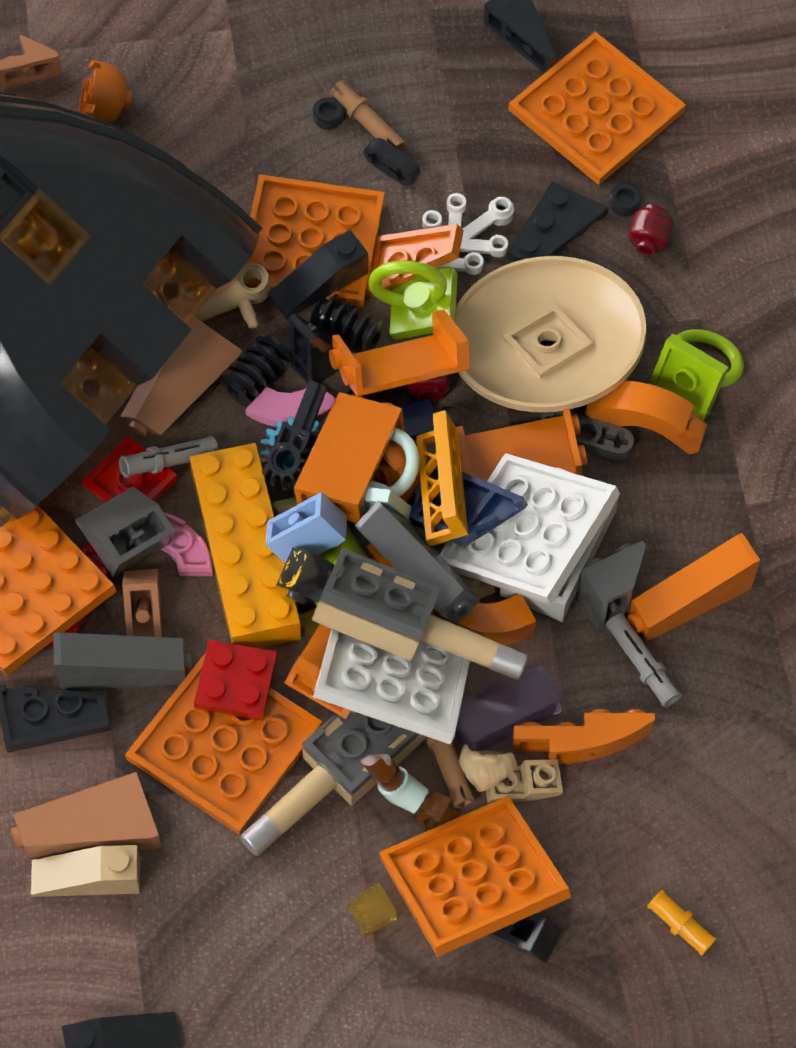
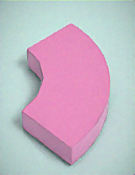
M266 387L245 409L246 415L269 426L276 427V421L278 420L288 424L290 416L295 419L306 388L293 393H285ZM328 392L325 394L316 421L325 418L334 404L336 398Z
M164 513L176 532L170 544L161 550L168 553L175 561L179 576H213L211 555L203 538L189 527L184 520Z

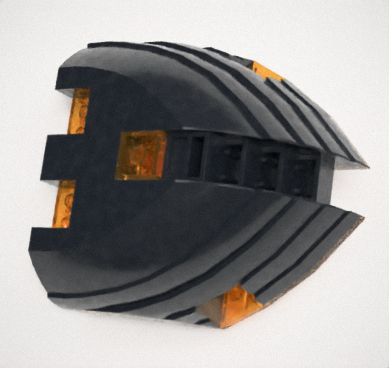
M0 92V520L5 524L8 521L12 522L23 517L37 507L45 497L56 489L93 453L111 430L106 426L109 420L137 386L151 380L191 332L192 329L187 324L213 292L232 281L250 259L256 248L259 232L263 228L214 185L189 170L182 162L155 145L96 116L83 114L40 99ZM165 283H170L176 288L177 296L175 300H170L164 295L163 286ZM85 380H89L96 385L97 394L95 398H89L84 394L82 386Z

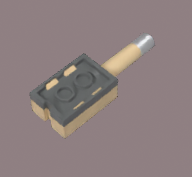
M342 548L312 618V621L330 629L344 633L361 642L368 643L409 661L412 660L419 642L422 641L518 680L528 660L527 654L431 615L440 591L439 587L345 548Z
M352 710L346 719L335 713L302 743L303 759L313 770L240 836L241 841L252 854L259 856L333 789L353 806L378 783L362 765L360 760L370 755L376 756L380 753H386L398 765L428 737Z

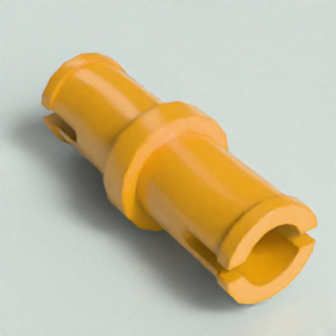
M663 890L648 904L647 907L671 927L670 932L675 936L679 934L701 956L717 940L716 937H713L692 918L694 914L691 911L687 910L685 912Z

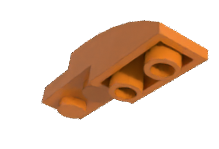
M596 709L590 713H584L582 726H576V724L571 722H561L555 726H541L537 722H525L513 728L512 752H548V760L558 759L559 765L602 758L619 752L651 734L655 722V713H646L640 709L628 710L625 713H611L606 709Z

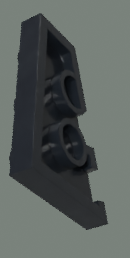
M552 181L507 251V259L516 262L534 257L556 256L563 250V246L576 236L579 238L587 231V227L597 219L600 221L608 215V207Z

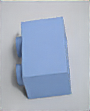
M320 492L267 522L266 546L285 564L292 547L319 555L330 548L339 546L346 540L347 515L324 493Z

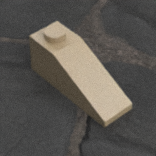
M137 845L99 846L32 860V897L140 894V856Z

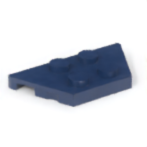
M438 465L430 474V478L434 480L439 478ZM462 472L468 535L449 541L466 547L524 510L528 504L524 497ZM419 482L415 491L416 500L412 504L409 518L415 526L425 530L421 482ZM440 492L432 501V504L438 507L441 505ZM443 518L436 525L435 532L448 528Z

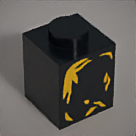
M292 547L276 585L287 590L286 597L303 605L306 604L307 600L319 603L335 564L311 552Z

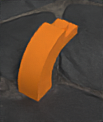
M624 381L609 394L589 403L584 413L590 418L620 427L639 426L651 429L665 436L689 455L699 452L707 427L705 422L691 412L694 404L666 389L634 381Z
M517 594L497 603H477L473 607L472 612L462 619L457 626L506 646L534 636L536 619L521 594ZM433 608V611H434V614H435L436 617H439V618H441V619H443V620H446V621H448V622H450V623H453V622H451L450 620L446 619L445 617L441 616V615Z

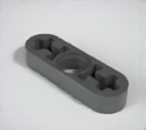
M562 411L543 412L540 420L562 416ZM570 411V414H571V415H576V414H577V413H574V412H571V411ZM577 414L580 429L590 428L596 434V437L589 441L582 440L578 435H575L578 446L584 445L586 452L614 461H623L631 455L634 437L629 430ZM602 433L606 434L603 445L600 444ZM617 439L623 441L620 449L613 447Z

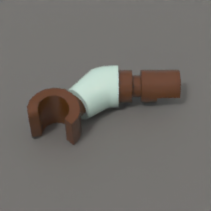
M388 754L370 755L360 760L366 770L378 782L380 793L389 802L413 814L417 810L420 811L416 820L426 830H431L459 817V812L449 805L452 800L451 798L435 791H431L428 796L429 789L411 776L406 769L397 766Z

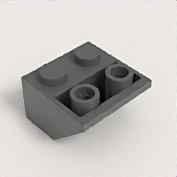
M134 487L110 499L75 521L112 577L169 545L176 532L159 505Z
M643 540L634 545L631 543L625 544L607 558H595L582 569L578 600L597 631L606 628V623L617 614L624 613L628 617L646 549Z

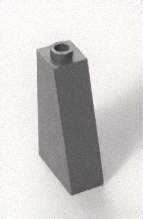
M379 500L355 524L356 528L398 571L440 588L433 608L441 616L457 625L472 612L473 607L480 601L479 597L433 546L428 545L426 538L415 525Z
M53 633L54 666L61 690L95 691L180 685L186 678V672H190L193 669L191 651H185L183 638Z

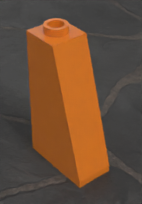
M740 533L631 601L628 621L637 634L641 633L647 642L751 590L760 559L743 533Z

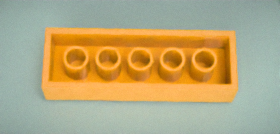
M256 443L189 456L192 478L231 644L264 648L301 640L300 621L295 601L286 597L287 590L276 585L285 563L266 546L267 522L273 519L274 515L264 475L261 472L262 466Z

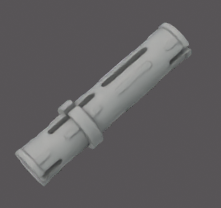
M207 436L206 438L163 448L152 446L142 453L121 456L119 466L122 475L126 478L145 472L156 474L162 472L163 468L190 462L189 456L218 451V444L213 436Z
M624 613L612 617L606 623V628L610 630L625 654L641 674L639 678L642 683L649 685L663 708L676 703L681 698V693L665 674L666 668L663 663H658L642 639L625 618Z

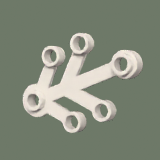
M453 193L447 198L448 225L458 224L461 227L462 213L466 209V198L462 194ZM497 197L492 200L487 212L463 228L460 252L472 253L467 254L465 259L458 258L436 269L453 267L455 271H466L468 274L477 275L483 270L484 263L483 257L479 253L491 254L494 257L504 256L508 250V241L504 236L495 235L490 240L473 238L492 224L498 226L509 224L514 216L513 203L506 197ZM459 202L462 205L456 207L453 206L452 203ZM498 207H503V208H506V209H505V210H499V209H497V208H498ZM430 210L424 213L422 220L424 229L440 227L442 225V217L439 212ZM430 219H434L437 222L435 224H430L427 221ZM495 244H501V245H503V247L500 248V249H497V248L493 247V245H495ZM471 261H475L479 263V265L471 266L468 263Z

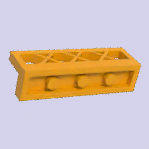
M446 410L433 414L434 431L416 436L420 458L419 471L425 537L429 546L468 535L458 431ZM436 443L435 454L427 452L428 444ZM438 465L439 478L434 480L430 478V474ZM439 492L441 494L440 507L432 504L433 499ZM443 518L448 528L435 532L436 525Z

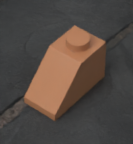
M158 569L124 571L122 587L127 636L162 637Z

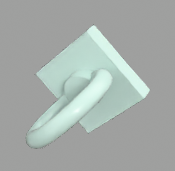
M395 428L390 440L398 443L405 452L406 465L400 479L391 487L371 481L364 496L365 509L367 512L379 500L412 522L409 518L412 507L402 500L400 496L411 487L417 476L420 463L419 452L414 440L403 430Z

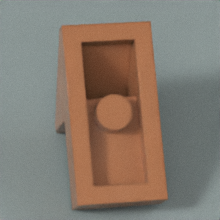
M19 35L23 54L9 56L0 60L1 90L62 75L57 51L22 35Z

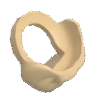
M468 744L463 746L459 758L463 773H465V776L476 787L478 792L498 786L503 779L511 775L517 768L515 756L511 752L504 754L490 750L471 751Z

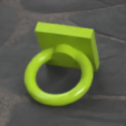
M400 260L380 265L370 274L368 285L372 294L382 302L391 305L389 334L394 340L433 334L432 312L444 309L455 322L458 273L453 267L438 270L422 262ZM395 274L419 275L410 281L392 288V291H389L381 284L383 279Z
M702 329L686 330L677 335L672 334L666 340L649 384L671 391L694 404L691 412L704 421L712 409L720 388L734 384L742 376L744 360L738 348L725 337ZM689 343H706L718 348L730 360V370L728 371V366Z

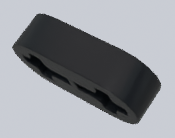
M374 138L363 151L366 159L374 167L404 186H409L420 175V168L412 158L381 138Z

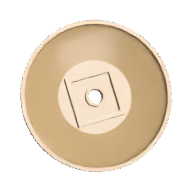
M534 257L502 266L471 286L456 306L455 323L469 340L470 369L458 372L459 375L475 392L484 398L504 407L520 411L558 412L563 411V409L581 407L604 397L622 384L639 363L646 343L644 310L632 288L610 270L598 264L572 257ZM544 340L556 341V343L551 346H543L540 344Z

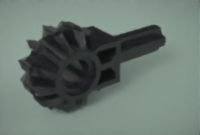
M315 381L308 382L292 426L282 423L278 435L275 436L276 445L265 444V449L270 453L268 456L260 457L262 463L268 464L261 472L264 476L271 477L270 484L277 487L281 484L283 490L290 491L293 484H296L318 438L311 431L327 392L325 385ZM290 454H294L295 462L293 466L285 470V458Z

